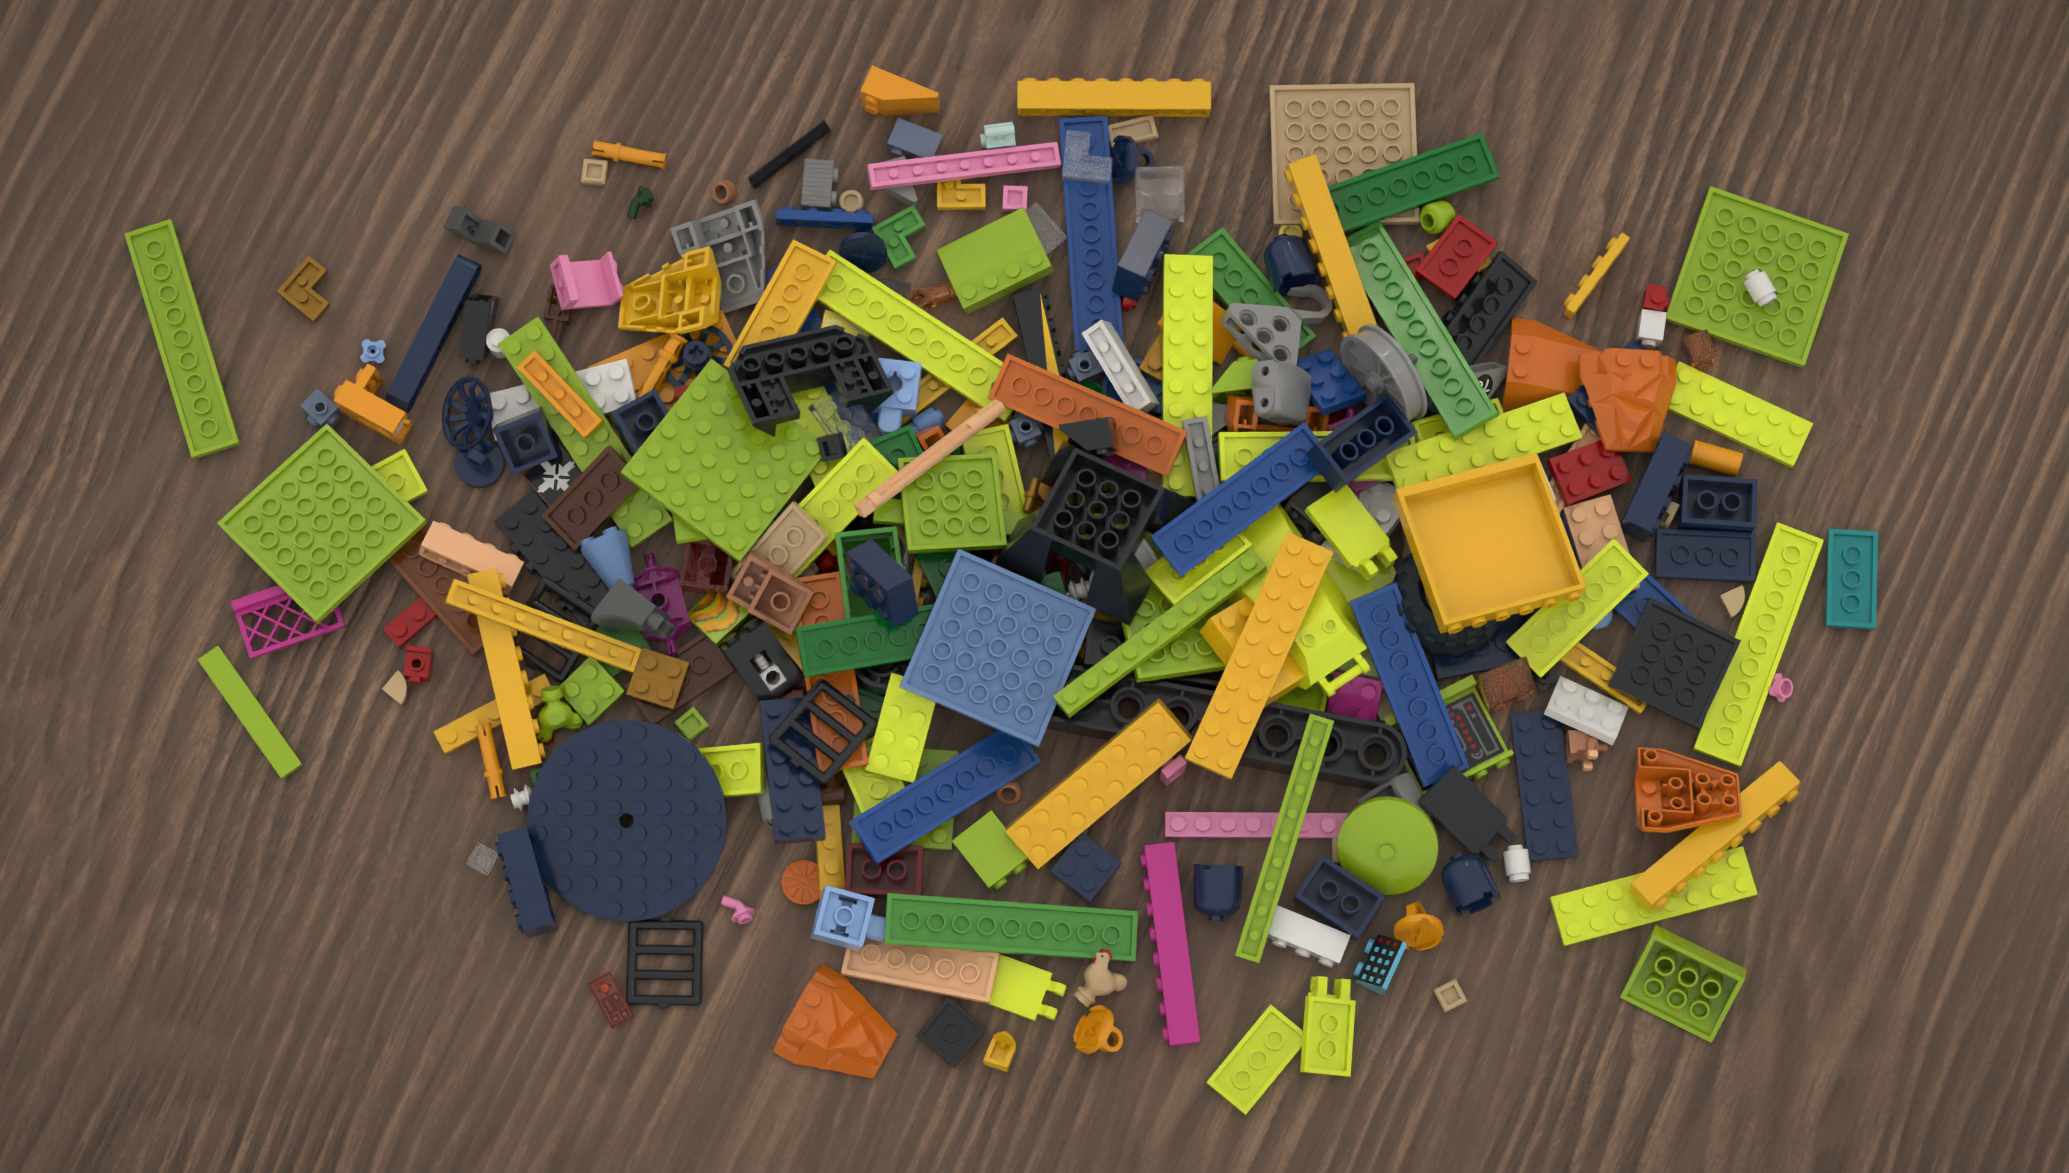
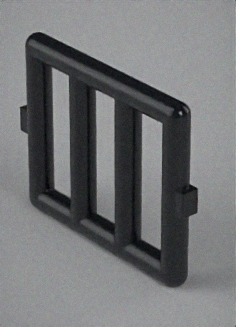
M547 576L541 577L525 604L531 608L574 623L539 601L547 588L589 616L596 609L581 599L578 592L573 589L567 590ZM590 619L586 628L595 631L598 624ZM514 636V637H513L514 643H515V641H516V639H517L518 636ZM533 637L567 659L561 670L558 671L521 647L523 660L527 662L526 666L533 670L538 669L559 683H563L568 678L581 654Z
M819 679L769 736V742L790 758V763L797 769L801 767L821 784L825 785L875 729L877 721L856 705V700L849 694L845 696L825 679ZM821 691H824L865 724L856 735L813 702ZM806 709L849 742L840 754L797 720ZM790 728L833 761L825 772H822L781 739Z
M661 917V920L629 921L626 976L627 1004L658 1005V1008H669V1005L698 1006L701 1004L704 931L702 921L671 920V917ZM638 930H693V945H638ZM637 955H693L692 970H637ZM636 980H692V996L636 995Z

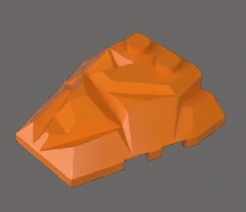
M1607 348L1603 352L1593 351L1580 354L1579 380L1581 385L1585 386L1589 399L1587 402L1589 408H1593L1597 419L1595 424L1605 451L1653 454L1676 386V360L1669 356H1662L1660 351Z
M821 964L813 979L807 984L784 1025L773 1053L795 1065L810 1066L821 1070L842 1072L843 1074L874 1079L898 1034L845 976Z

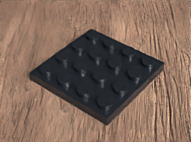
M1650 597L1607 687L1699 730L1741 640Z

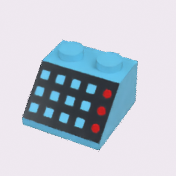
M1377 934L1375 940L1370 938L1364 950L1368 954L1365 962L1359 961L1353 974L1357 976L1355 983L1383 996L1407 943Z

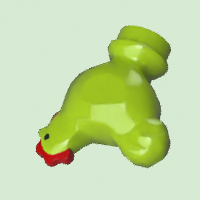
M559 685L541 689L542 696L540 698L547 703L539 711L540 733L536 737L540 743L546 745L554 741L552 737L554 730L563 727L577 730L583 724L582 717L578 713H574L568 704L560 701L564 693Z

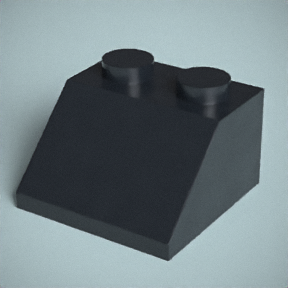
M1109 417L1059 424V430L1099 458L1112 457V452L1118 451L1115 422Z

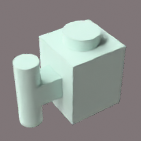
M1013 122L984 125V134H980L981 148L992 150L1016 147Z

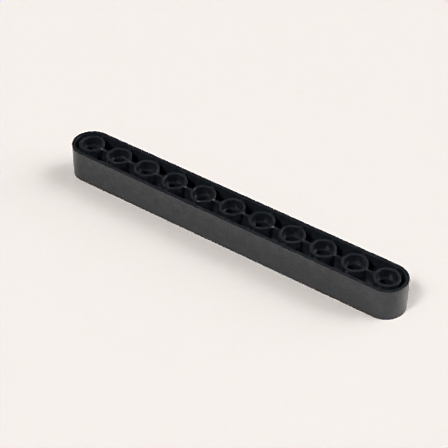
M910 660L894 663L893 667L887 672H879L873 666L854 669L856 679L864 690L885 697L891 673L904 676ZM1073 664L1063 688L1090 668ZM1126 675L1091 701L1086 708L1079 710L1070 718L1056 704L1046 729L1110 740L1136 718L1126 719L1119 714L1118 706L1122 702L1132 701L1137 704L1139 715L1160 698L1171 712L1180 710L1188 717V723L1184 727L1192 735V739L1177 752V754L1186 755L1215 691L1158 680L1137 683L1135 676ZM1272 702L1263 708L1238 764L1240 766L1291 775L1310 714L1334 721L1329 739L1334 742L1336 751L1330 756H1323L1316 780L1373 790L1400 774L1406 762L1407 747L1402 735L1388 724ZM939 704L935 705V708L950 710ZM1271 729H1280L1285 733L1287 741L1282 746L1274 747L1267 742L1266 733ZM1371 747L1379 748L1385 755V761L1380 765H1371L1366 761L1364 752Z

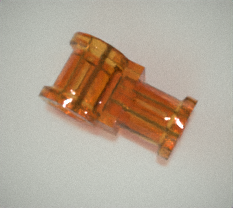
M947 280L946 284L932 287V285L914 287L908 292L907 300L926 312L937 307L939 303L948 300L956 301V296L951 281ZM919 298L922 303L918 304L914 299Z

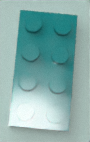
M1844 529L1827 530L1825 627L1876 629L1878 532Z

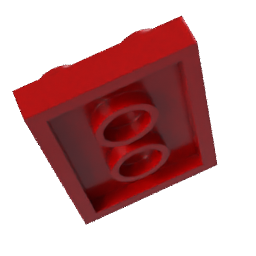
M1458 214L1416 269L1415 273L1455 301L1497 246L1498 241Z
M1601 440L1546 461L1565 507L1632 481L1621 453L1605 451Z

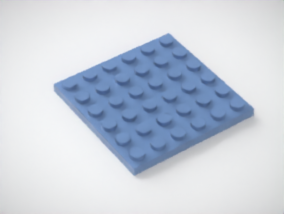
M958 549L899 688L1039 747L1057 704L1053 696L1062 690L1096 609Z

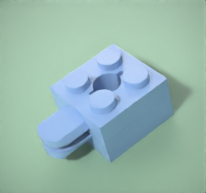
M878 358L894 390L887 400L871 412L879 413L878 428L884 435L901 428L902 416L916 417L922 375V364L920 362Z
M826 885L821 892L810 938L859 951L863 947L865 938L879 942L884 941L885 917L871 914L875 898Z

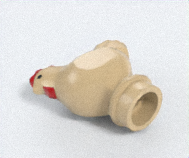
M1101 949L1095 953L1096 956L1092 963L1084 971L1085 985L1077 987L1078 990L1074 993L1075 997L1087 1008L1095 1004L1096 996H1105L1113 991L1119 992L1127 986V978L1124 975L1112 973L1108 970L1109 960L1112 959L1110 950Z

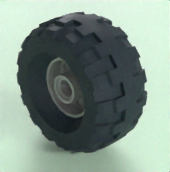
M1412 552L1398 568L1392 583H1397L1403 598L1401 601L1403 612L1399 604L1396 605L1399 616H1402L1404 613L1408 621L1405 626L1406 630L1409 633L1411 631L1412 634L1416 632L1421 646L1430 650V654L1440 656L1444 653L1449 654V656H1459L1464 652L1474 651L1490 639L1498 628L1501 621L1494 619L1487 621L1485 625L1477 628L1468 626L1455 634H1449L1448 632L1440 634Z

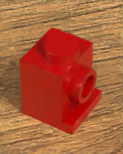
M1648 283L1643 293L1641 310L1666 312L1670 296L1666 295L1667 287Z
M407 645L403 676L412 684L422 685L423 681L430 682L435 652L432 648ZM415 661H421L419 668H413Z

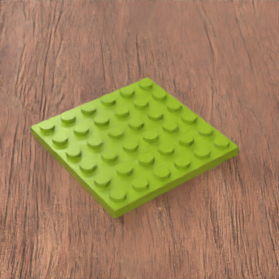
M1710 186L1667 309L1666 321L1804 368L1849 233ZM1756 269L1759 272L1765 271L1776 289L1775 294L1777 298L1762 307L1758 303H1754L1743 284L1747 280L1745 276Z
M711 359L622 469L621 475L740 563L821 461L822 457L817 437L794 420L776 424L775 437L753 427L728 371Z
M325 424L217 524L293 601L319 624L427 524V521L328 424Z

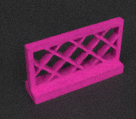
M278 585L230 601L250 659L346 627L339 605L332 611V613L336 614L338 623L330 626L321 622L317 624L312 618L305 615L306 612L304 610L300 613L291 609L290 606L293 600ZM275 605L283 608L278 621L266 616L270 607ZM287 611L299 616L293 628L282 624ZM253 613L260 618L255 628L252 629L245 626L243 616ZM303 618L315 623L311 632L306 634L297 631ZM264 619L276 624L270 636L258 632ZM279 627L291 631L286 641L279 642L273 639ZM247 630L252 632L250 637L248 636ZM255 635L267 639L263 649L253 651L251 643Z

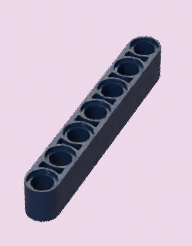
M457 255L386 394V402L407 413L410 412L466 299L469 297L482 268L481 264L464 256Z

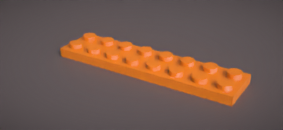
M1007 354L988 397L991 401L994 399L1001 401L1005 407L1058 430L1059 424L1109 417L1115 422L1118 451L1112 453L1166 477H1169L1188 433L1184 429L1010 354Z
M839 571L797 578L815 591L797 623L798 627L845 619ZM855 670L805 678L807 692L819 679H825L845 696L849 694L856 700L855 704L860 707ZM821 691L813 701L855 735L863 727L862 721L824 691ZM810 712L813 733L840 754L849 742ZM865 740L840 770L869 765ZM815 748L818 768L825 772L833 761Z

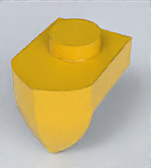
M1006 1031L994 1034L983 1060L984 1065L1008 1072L1017 1050L1015 1039Z

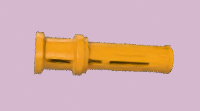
M669 333V339L663 349H659V358L636 397L639 398L654 389L658 390L671 365L678 362L679 359L677 357L684 345L689 343L688 340L676 333Z

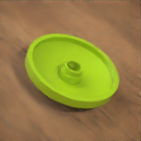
M1377 797L1357 805L1346 816L1339 830L1337 853L1343 869L1383 895H1396L1416 888L1430 875L1438 856V836L1431 819L1417 805L1402 798Z

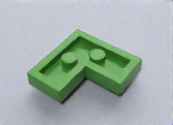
M912 205L871 227L872 232L884 240L887 246V258L895 271L916 260V255L906 238L926 228V225L915 206Z

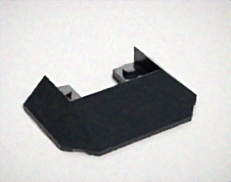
M838 325L745 345L739 351L735 362H732L728 368V374L752 426L775 437L776 424L800 419V410L791 393L835 383L846 408L863 404L869 415L887 400L894 390L868 338L861 334L855 336L844 332L845 328Z

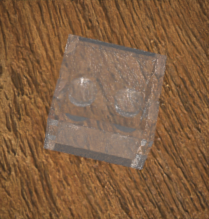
M1184 166L1137 167L1134 175L1136 222L1141 221L1146 210L1173 222H1184Z

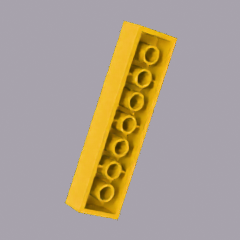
M1158 698L1007 826L1005 832L1035 867L1039 869L1191 741L1192 735L1162 700Z

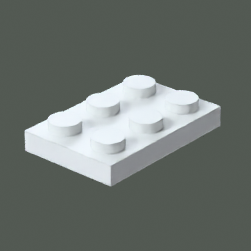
M1560 676L1544 715L1613 746L1629 707Z

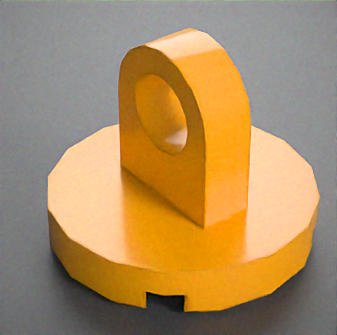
M1419 901L1408 904L1406 906L1407 916L1398 920L1394 925V939L1407 943L1405 948L1407 950H1410L1409 947H1416V951L1431 949L1442 941V936H1444V927L1441 920L1426 914L1423 905Z
M1102 1005L1091 1007L1089 1009L1091 1012L1088 1016L1083 1015L1075 1028L1073 1039L1076 1043V1049L1085 1054L1094 1053L1098 1049L1104 1052L1118 1051L1123 1044V1035L1117 1027L1113 1026V1013ZM1110 1033L1113 1036V1043L1111 1046L1107 1043V1039Z

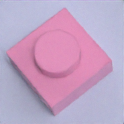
M1003 185L1002 211L1014 212L1024 207L1027 212L1028 186Z

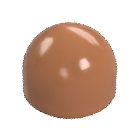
M723 179L713 184L711 193L717 203L727 204L735 199L737 189L732 181ZM721 186H724L727 192L724 199L718 195Z
M1013 780L997 790L996 794L1002 803L1008 805L1015 804L1021 798L1022 787L1017 780ZM1012 788L1015 790L1016 795L1012 798H1006L1002 790Z

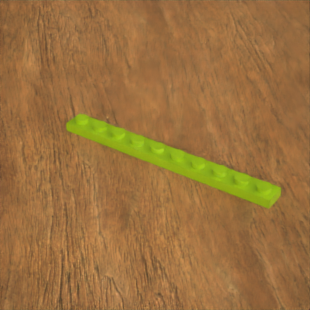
M1250 548L1053 696L1054 701L1070 718L1267 570L1266 565Z
M1314 714L1309 715L1235 956L1260 963L1334 724L1333 720Z

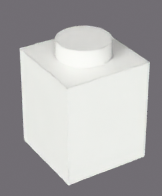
M1641 310L1638 318L1636 341L1643 348L1654 349L1660 347L1663 341L1667 312Z

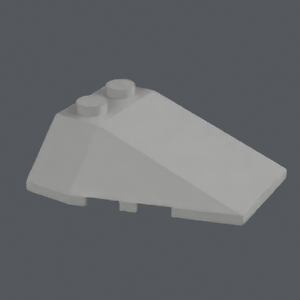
M756 199L670 228L680 255L708 246L712 248L722 281L719 310L722 309L724 313L759 302L766 289L764 221Z

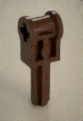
M550 285L544 319L549 321L547 329L559 346L563 324L569 325L572 309L561 310L555 285Z

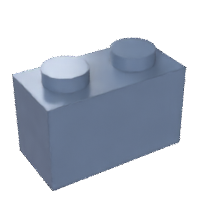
M898 118L887 142V148L890 154L896 158L905 156L907 159L938 156L943 145V135Z

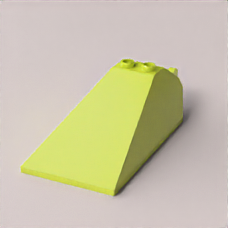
M1278 504L1241 532L1253 544L1254 553L1263 561L1267 570L1226 601L1230 606L1244 597H1247L1254 606L1287 532L1303 538L1281 504ZM1325 571L1289 653L1306 674L1298 686L1306 690L1318 682L1324 693L1330 698L1336 694L1335 691L1361 673L1366 674L1371 669L1360 654L1368 647L1362 637L1352 609L1332 578ZM1351 659L1356 663L1355 666L1331 682L1326 680L1325 677Z

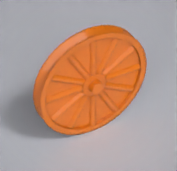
M798 860L791 863L783 872L781 878L782 891L791 902L798 905H809L820 899L816 863L809 860Z

